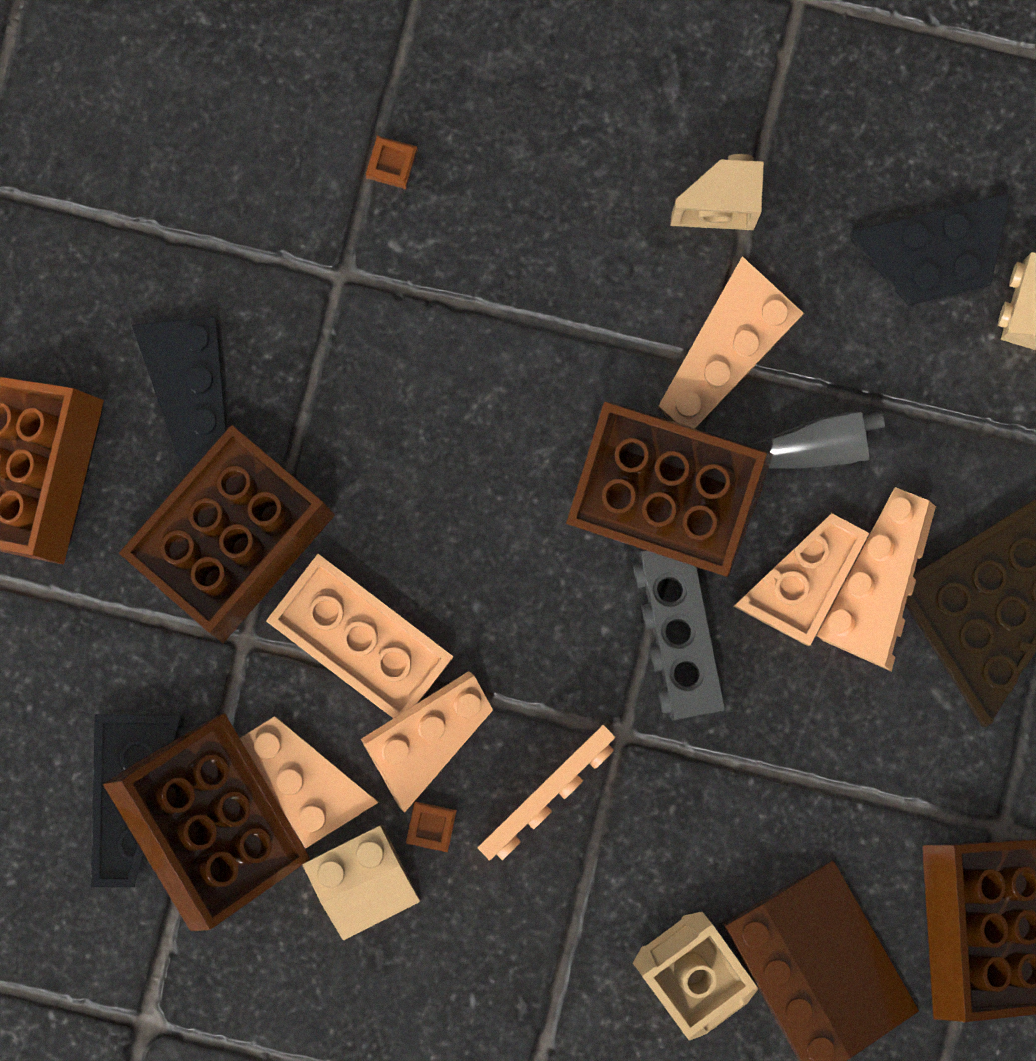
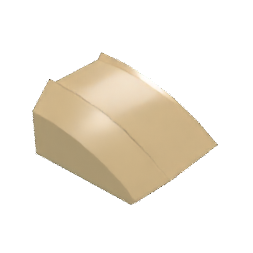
M703 912L684 915L679 922L646 946H642L633 962L688 1040L706 1035L745 1006L758 990L751 977Z

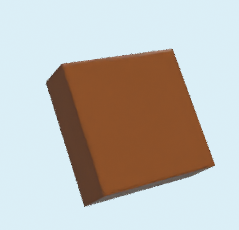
M377 135L367 168L366 178L407 189L418 151L417 146Z
M415 801L406 844L448 852L457 810Z

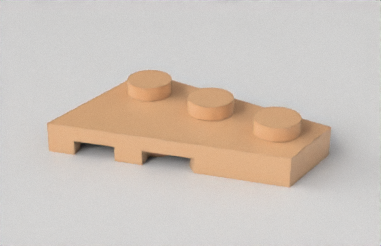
M831 513L737 602L734 607L795 640L810 646L869 533Z
M469 671L361 739L399 808L404 813L493 711L477 679Z
M275 716L240 738L305 848L313 845L379 803Z

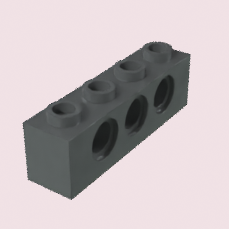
M647 550L641 551L639 554L640 562L633 563L637 587H645L648 604L641 605L646 630L654 629L657 645L650 647V654L654 672L662 671L665 687L658 689L662 713H670L671 720L676 721L724 711L725 707L697 568ZM672 580L679 585L681 594L677 601L669 603L659 597L657 587L661 581ZM679 621L687 626L689 637L684 644H673L667 639L665 631L670 622ZM689 663L696 669L697 680L692 686L684 687L676 682L674 670L678 664Z

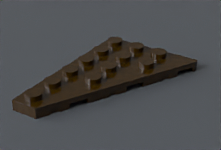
M1036 499L915 573L913 577L916 579L913 594L912 596L908 595L905 604L982 728L994 722L996 714L1008 694L1012 692L1019 676L1036 652Z

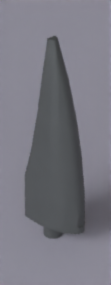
M855 410L817 418L769 438L746 445L773 453L769 469H804L852 464L857 461L870 460L866 431L885 428L882 411L863 415L862 411Z

